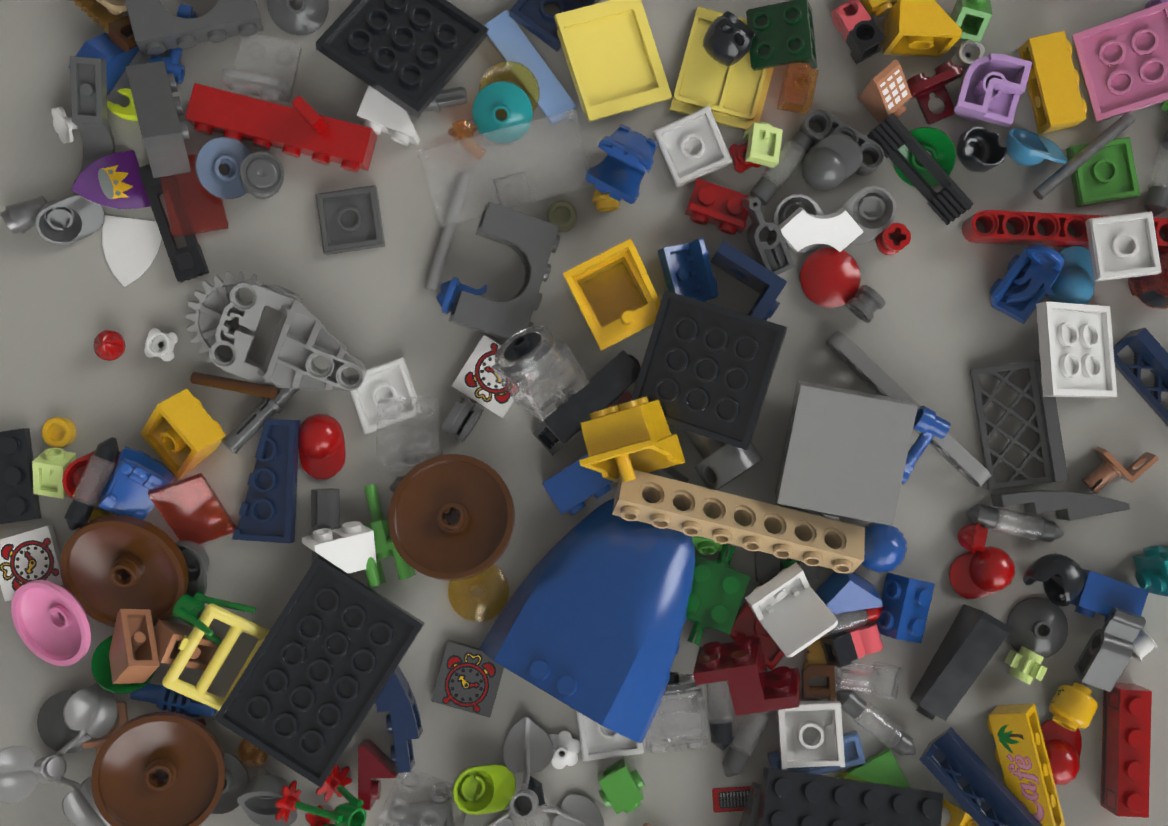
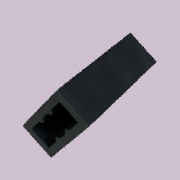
M622 350L549 414L532 434L553 456L582 430L580 423L591 420L589 413L605 409L638 379L641 368L638 360Z
M963 604L910 697L918 705L916 711L931 720L936 715L946 721L1007 638L1012 627L984 611Z

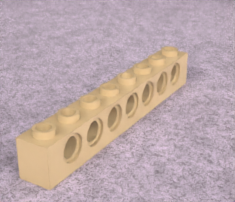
M634 470L636 479L623 482L620 475L617 482L612 515L619 516L627 521H640L652 524L659 529L668 528L683 532L687 536H700L712 539L719 544L728 543L741 546L748 551H761L773 554L780 559L789 558L804 562L808 566H821L833 569L841 574H852L864 561L865 527Z

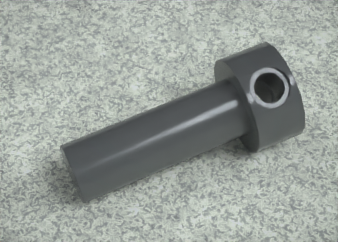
M683 429L703 459L694 469L707 488L719 490L763 460L752 443H750L749 450H744Z

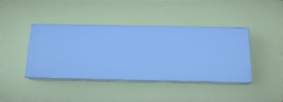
M507 10L484 25L489 29L487 37L552 126L577 109L576 104L514 19L509 16Z

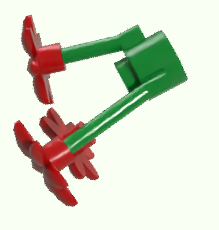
M335 765L323 786L316 789L317 795L324 793L325 802H328L334 793L338 797L343 796L348 801L339 804L334 811L325 810L322 805L315 807L301 802L300 798H298L301 790H296L297 781L295 780L291 782L289 787H282V798L277 799L274 803L278 807L275 820L279 821L282 818L285 823L289 819L290 810L296 811L297 809L309 812L305 814V819L310 826H364L367 815L366 811L361 808L363 801L355 798L345 788L346 785L352 782L351 778L345 777L350 771L349 766H345L339 771V766ZM333 820L335 824H330L329 821Z

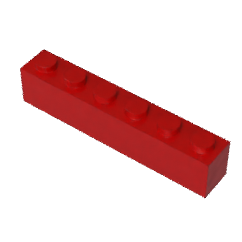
M194 83L185 119L194 126V130L202 134L212 135L213 132L224 134L223 137H229L242 142V139L253 141L252 145L261 149L271 150L272 146L282 149V153L299 158L300 154L311 156V160L323 165H329L330 161L339 163L341 168L356 173L359 169L369 170L377 140V135L370 127L323 115L320 116L328 126L320 133L308 124L294 108Z

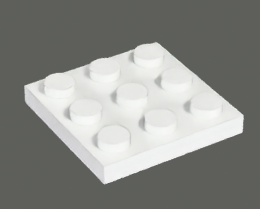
M1048 301L1037 303L1043 397H1117L1110 306Z

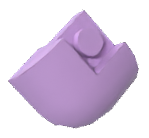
M990 53L985 57L977 59L965 72L954 112L961 118L974 123L982 120L1004 127L1011 126L1019 97L1025 92L1032 62Z

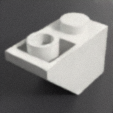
M368 85L357 113V117L364 124L363 126L372 128L377 135H380L381 131L392 135L391 139L399 144L408 146L410 142L418 145L420 139L408 111Z
M346 522L342 525V528L334 530L328 528L313 531V535L302 537V544L347 574L366 569L369 557L375 560L377 566L374 531L361 524V522Z

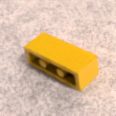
M1065 30L1029 38L1018 48L1020 59L1032 62L1026 85L1039 135L1077 126L1087 119V105L1085 100L1081 98L1078 86L1080 81L1079 73L1073 66L1071 58L1072 45L1067 40Z

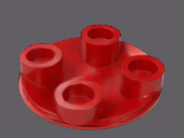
M830 247L813 252L805 260L799 273V281L804 294L810 301L825 309L846 304L857 293L861 280L860 270L854 258L843 250L839 252L837 249Z

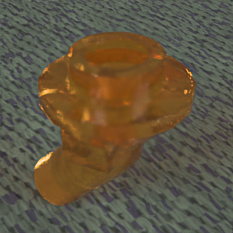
M460 120L452 123L453 128L448 130V134L455 138L456 143H460L464 150L476 159L481 160L486 150L471 140L478 129L477 125L471 124L470 120Z
M243 739L238 747V756L245 766L255 767L266 762L268 754L247 740Z

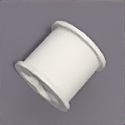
M1140 630L1133 642L1132 657L1139 662H1142L1143 658L1153 649L1158 648L1155 641L1143 630Z

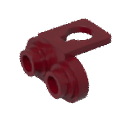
M952 61L945 62L934 69L936 74L933 77H925L924 73H919L906 81L912 96L910 99H917L924 118L929 125L955 114L954 105L945 85L963 76L964 72L961 66L953 65ZM934 93L936 98H940L944 102L945 107L942 113L936 114L930 111L928 107L929 100L931 99L929 94Z

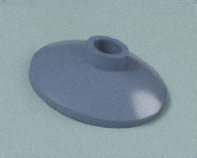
M219 137L205 143L200 148L195 161L196 175L204 189L222 199H234L245 195L247 192L243 189L240 182V166L244 158L251 154L250 150L240 141L229 137ZM220 164L226 166V175H222L219 172L218 167Z

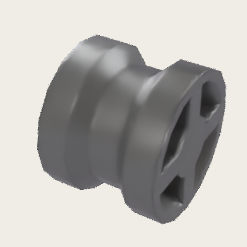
M862 285L858 289V295L855 298L849 299L846 306L860 320L870 323L874 318V312L882 309L886 302L874 289L867 285Z

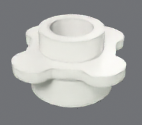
M959 39L955 44L956 53L951 58L953 65L968 68L974 61L982 58L985 48L978 42ZM969 53L970 58H967L965 54Z
M157 328L151 329L145 342V355L149 358L160 357L166 362L173 360L174 345L179 340L177 334L173 332L168 334L162 333ZM163 342L164 344L162 348L159 347V343Z

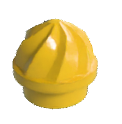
M595 189L592 203L596 204L597 212L620 209V201L609 197V192L605 195Z

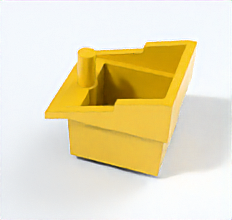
M631 238L563 273V278L601 351L655 323L661 302Z
M646 396L619 404V406L616 405L589 413L591 420L580 423L588 452V457L579 460L580 466L600 472L604 479L616 482L621 475L623 482H628L636 479L634 470L649 473L685 463L677 433L671 435L659 399L648 402Z

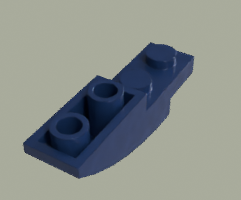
M398 666L374 704H376L377 713L390 711V714L386 715V725L388 733H393L394 745H391L390 748L392 764H397L398 773L411 772L415 764L412 739H418L423 729L415 697L408 681Z

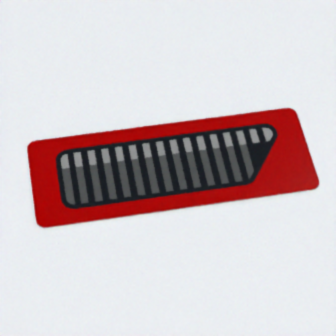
M751 786L713 788V811L715 813L743 811Z

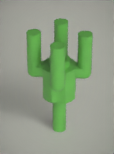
M376 484L364 486L372 523L365 524L364 526L374 531L377 562L376 566L375 560L372 557H369L364 571L368 587H376L386 582L381 559L390 556L394 557L399 580L411 578V576L416 575L415 570L403 560L392 542L388 519L383 517Z

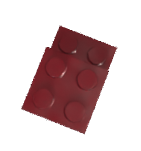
M740 637L729 643L721 644L720 642L713 641L704 644L703 647H699L693 671L695 684L702 685L727 681L736 716L799 707L801 678L798 667L780 666L772 671H767L760 638Z

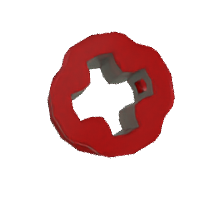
M893 223L877 235L876 246L882 254L894 255L910 243L911 233L904 224ZM893 234V239L898 240V243L893 245L894 241L892 239H888V236Z

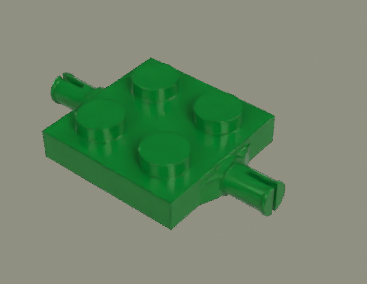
M723 544L718 560L705 559L695 555L692 592L689 595L686 614L687 619L694 623L687 641L692 643L696 632H698L694 642L696 645H700L699 643L705 628L717 629L730 635L751 576L736 571L729 565L733 552L736 547L730 545L727 556H725L729 544Z

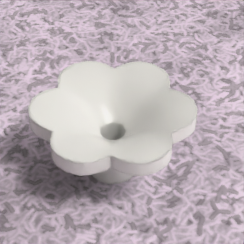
M61 106L52 108L53 127L59 134L61 142L63 144L73 142L72 130L78 128L72 122V117H67L65 110Z
M562 730L559 734H550L549 737L554 747V755L551 761L553 767L563 769L566 765H575L578 761L577 753L581 749L580 741L573 738L568 730Z

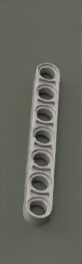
M836 331L826 342L830 350L877 395L909 400L918 406L917 410L921 407L842 332ZM949 433L943 439L934 436L929 443L973 485L980 488L991 477L990 472Z

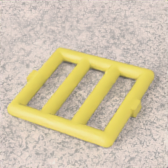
M211 603L205 607L198 620L209 627L212 620L217 619L229 625L230 628L196 686L178 679L205 634L195 626L189 636L184 635L179 643L178 649L180 651L164 676L162 684L172 691L219 711L270 630ZM245 632L259 640L226 696L221 698L208 692L207 690L240 634Z

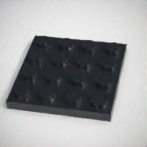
M354 0L316 41V50L416 118H419L485 40L489 29L447 0Z
M665 290L631 401L646 396L648 402L659 399L667 424L744 450H749L788 327Z

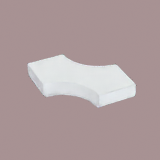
M799 207L778 226L782 235L797 252L812 244H827L841 252L864 232L843 207L828 215H813Z

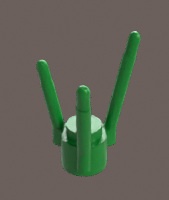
M197 592L194 597L188 594L180 597L174 606L173 616L205 633L204 636L219 647L222 640L214 635L212 629L198 620L205 609L204 604L212 603L220 607L255 613L256 608L207 597Z

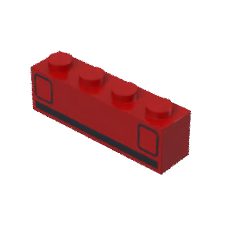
M1116 683L1111 692L1103 690L1100 805L1119 817L1149 818L1152 691L1134 683Z

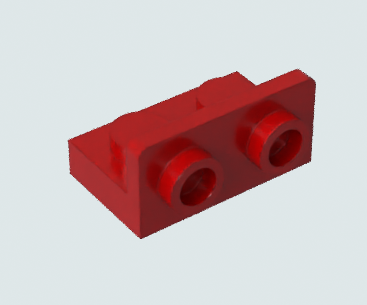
M697 178L685 215L690 216L692 222L700 225H707V223L719 226L718 230L725 234L736 235V232L741 234L746 227L749 215L747 210L742 207L741 202L748 195Z

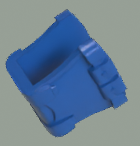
M620 124L619 128L612 135L604 136L599 142L598 147L608 153V155L601 163L587 171L586 181L593 185L595 184V189L605 195L609 192V197L618 201L624 199V201L630 204L635 203L640 194V182L645 172L649 173L653 166V155L659 143L651 138L647 139L641 133L631 131L630 127Z
M125 446L119 454L113 475L100 494L98 507L116 515L131 516L144 520L147 514L173 491L174 486L171 484V481L175 475L157 459L151 458L150 455L141 450L138 451Z

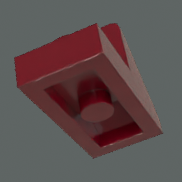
M364 739L358 746V799L363 801L361 808L371 810L375 801L380 799L381 781L376 780V778H396L398 769L397 765L392 764L391 759L370 739Z

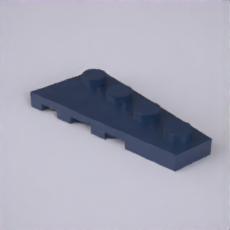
M265 419L255 455L257 458L253 473H250L248 479V492L245 502L241 504L239 511L241 517L237 529H234L232 540L289 544L295 542L300 420Z

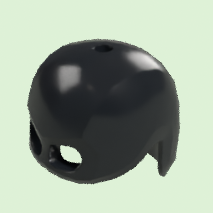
M726 11L709 26L703 39V47L715 61L725 66H731L739 62L750 50L755 33L733 13Z
M1053 553L1042 556L1034 561L1025 571L1023 581L1026 585H1031L1035 581L1043 582L1044 591L1051 602L1064 607L1068 606L1080 594L1085 583V575L1080 565L1073 559L1062 554Z

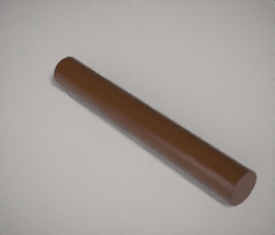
M193 372L190 378L192 384L271 399L277 396V388L274 386Z

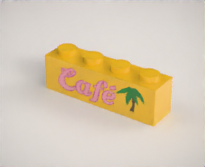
M1035 703L998 705L988 715L987 725L990 734L994 736L996 744L995 758L1002 768L1003 784L1042 826H1065Z

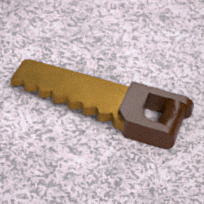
M71 0L75 2L76 6L81 7V11L87 12V16L93 18V22L99 23V27L104 28L108 39L122 50L129 51L138 47L129 16L113 15L96 0Z
M832 630L826 633L825 636L832 634ZM819 638L806 647L808 650L805 654L807 661L803 664V669L801 670L802 698H828V701H835V666L827 664ZM814 677H827V686H809V681Z

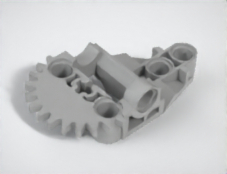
M227 271L225 282L218 274L214 275L215 286L204 281L202 285L206 293L195 290L193 294L198 298L199 302H188V306L196 312L185 315V318L195 321V324L186 327V330L197 332L198 334L190 340L191 343L202 342L203 345L198 350V353L201 354L209 351L207 361L222 368L223 371L258 384L274 386L276 388L351 391L359 388L364 381L366 375L365 364L359 358L353 357L347 352L348 347L344 343L341 345L323 326V323L302 304L303 299L298 298V294L277 285L257 280L256 274H253L250 279L245 280L244 271H240L237 280H234L231 271ZM245 287L253 292L254 299L252 302H245L240 298V288ZM269 306L281 311L282 316L263 365L247 358L255 334L247 328L256 331L265 307ZM235 317L239 319L238 324L241 325L238 329L233 328L234 323L231 321ZM219 346H229L233 351V357H223L219 352ZM316 356H324L329 361L330 366L327 369H319L314 364L313 359ZM353 367L359 372L360 377L356 380H349L344 376L343 369Z

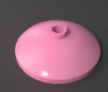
M33 580L16 590L11 602V614L14 626L25 645L36 656L53 665L69 666L81 660L90 647L91 628L87 614L79 601L65 588L46 580Z

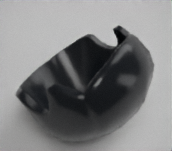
M973 126L960 135L957 144V156L967 170L982 173L1004 161L1007 147L1000 146L998 133L989 132L984 127Z

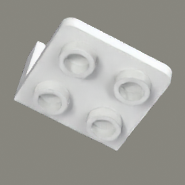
M797 563L782 569L777 576L764 585L756 587L751 594L745 597L756 619L786 657H793L838 624L836 616L810 587L804 571Z

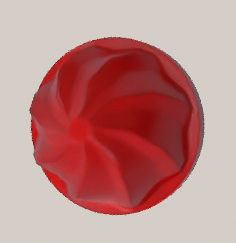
M112 330L99 333L94 339L93 344L96 355L107 361H113L121 357L126 347L124 338L118 332Z
M979 523L963 526L957 533L959 544L970 551V553H975V551L984 552L988 528L980 527Z

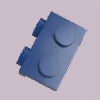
M703 238L696 239L687 244L664 247L658 250L668 291L703 302L718 297L717 282L712 273L709 251L705 246Z
M1027 247L1021 255L1016 254L1011 259L1007 267V274L1003 279L998 278L989 292L993 308L1022 324H1025L1036 309V304L1040 303L1046 295L1043 287L1031 299L1006 302L1008 297L1023 292L1028 287V285L1019 287L1013 283V280L1020 279L1025 275L1031 264V260L1027 255Z
M887 573L881 596L884 610H882L879 619L876 621L879 633L898 640L922 643L935 584L894 573Z

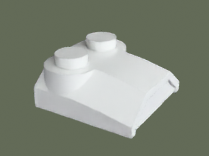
M800 701L799 707L777 710L776 720L778 723L782 770L797 767H845L842 714L839 701Z

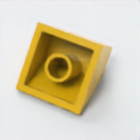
M897 0L884 19L885 40L883 42V54L942 58L962 36V29L935 0Z
M188 389L158 403L140 433L178 480L187 475L213 453L222 442L221 440L226 436L220 424L211 418L203 408L200 400L194 397Z

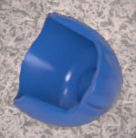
M875 522L866 525L864 561L861 564L865 568L878 573L896 569L904 560L907 551V541L903 533L891 525Z

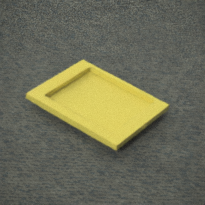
M609 0L554 15L558 28L557 34L582 110L586 114L588 122L627 111L631 112L634 109L673 98L641 0Z
M697 6L670 111L690 115L710 106L717 124L746 131L754 122H760L774 67L754 71L751 68L750 50L739 62L731 66L722 65L711 58L703 47V39L711 23L724 13ZM737 17L747 25V19Z

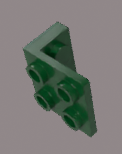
M791 0L746 11L747 26L755 33L750 48L751 68L754 71L801 62L805 70L817 68L813 15L808 0Z

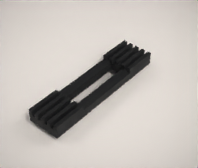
M893 113L869 132L867 137L882 147L884 156L886 158L889 157L924 196L928 201L927 204L946 225L950 224L951 221L953 222L961 214H964L966 210L971 209L974 203ZM905 145L943 187L941 191L936 193L898 150L901 146Z
M150 164L139 167L138 171L177 281L183 283L185 280L188 281L191 278H197V276L210 273L191 225L176 176L153 178ZM167 192H169L187 246L179 249L176 246L159 197L161 194H167Z

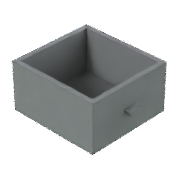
M797 380L775 490L777 504L822 512L821 517L839 520L840 516L893 526L918 406L909 400Z

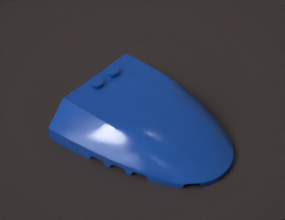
M611 499L594 509L573 527L532 569L499 614L479 649L494 662L601 726L637 743H642L663 698L670 679L669 673L675 655L679 651V640L683 624L686 623L688 600L692 592L695 570V546L691 536H687L683 532L668 528L659 529L652 524L640 521H627L619 516L612 515L614 499Z

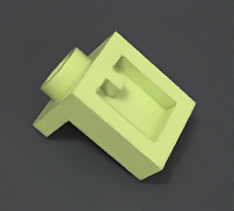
M754 122L744 132L743 136L744 140H748L745 161L772 168L779 164L783 129L775 128L767 122Z
M61 448L45 449L32 461L33 494L64 499L68 494L64 491L62 484L63 473L67 466L76 460V453L67 452Z

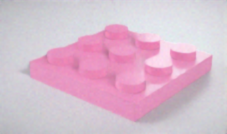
M1168 1L1072 35L1096 123L1168 100Z

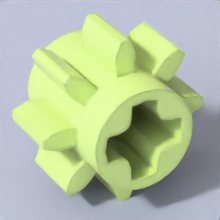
M1021 646L1019 652L1010 649L1004 663L1011 666L1008 674L1029 685L1033 678L1042 681L1048 669L1041 665L1043 656Z

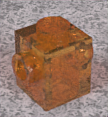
M806 63L789 64L783 74L777 109L806 115L812 107L819 70L812 69Z

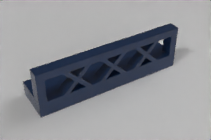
M1146 328L1130 331L1113 346L1115 367L1168 426V410L1161 405V392H1168V353ZM1127 345L1134 352V365L1125 364L1117 355ZM1141 369L1150 370L1154 374V387H1145L1140 381Z
M952 727L929 742L919 760L979 826H1042Z

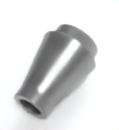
M40 196L36 199L6 206V210L0 214L13 234L19 232L24 234L35 225L38 210L47 201L43 196Z

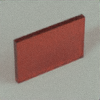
M197 154L187 155L191 172L160 177L171 226L170 232L173 237L228 229L229 222L226 219L222 198L210 194L198 180L195 170Z
M202 473L148 491L149 498L179 540H191L201 544L234 533V529H237L236 524Z

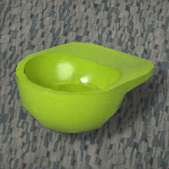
M504 765L470 766L461 770L454 778L451 789L453 800L460 810L472 815L495 813L504 810L510 804L515 794V777Z

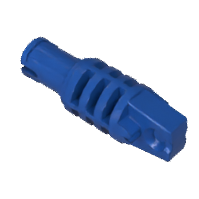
M148 683L140 690L130 693V699L156 704L159 710L184 713L187 716H214L218 711L172 691L163 685Z

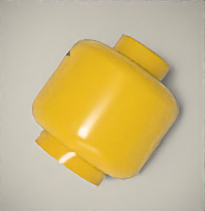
M1074 682L1073 686L1061 685L1049 704V711L1053 715L1052 720L1076 732L1077 728H1087L1098 708L1096 700L1091 696L1092 690L1077 682Z

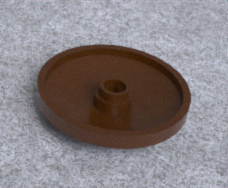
M460 454L436 456L423 461L411 469L396 487L388 512L390 536L399 555L407 564L421 574L443 581L468 579L490 568L507 549L515 526L513 499L501 476L483 461Z
M108 515L93 519L82 525L70 537L61 553L60 575L65 589L79 601L87 615L111 627H115L117 613L120 609L151 610L154 627L158 620L165 621L173 615L175 604L180 597L186 594L188 589V568L179 547L161 529L139 518L125 515Z
M153 712L138 716L116 729L106 740L96 757L91 777V788L95 804L103 818L111 826H199L209 817L221 797L226 778L225 757L214 734L205 725L192 717L175 712Z

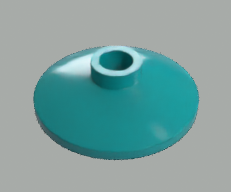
M497 81L488 84L477 94L472 107V116L476 128L485 138L496 143H511L521 138L529 129L533 117V108L528 95L523 89L511 82ZM504 109L507 112V118L499 119L496 116V111Z

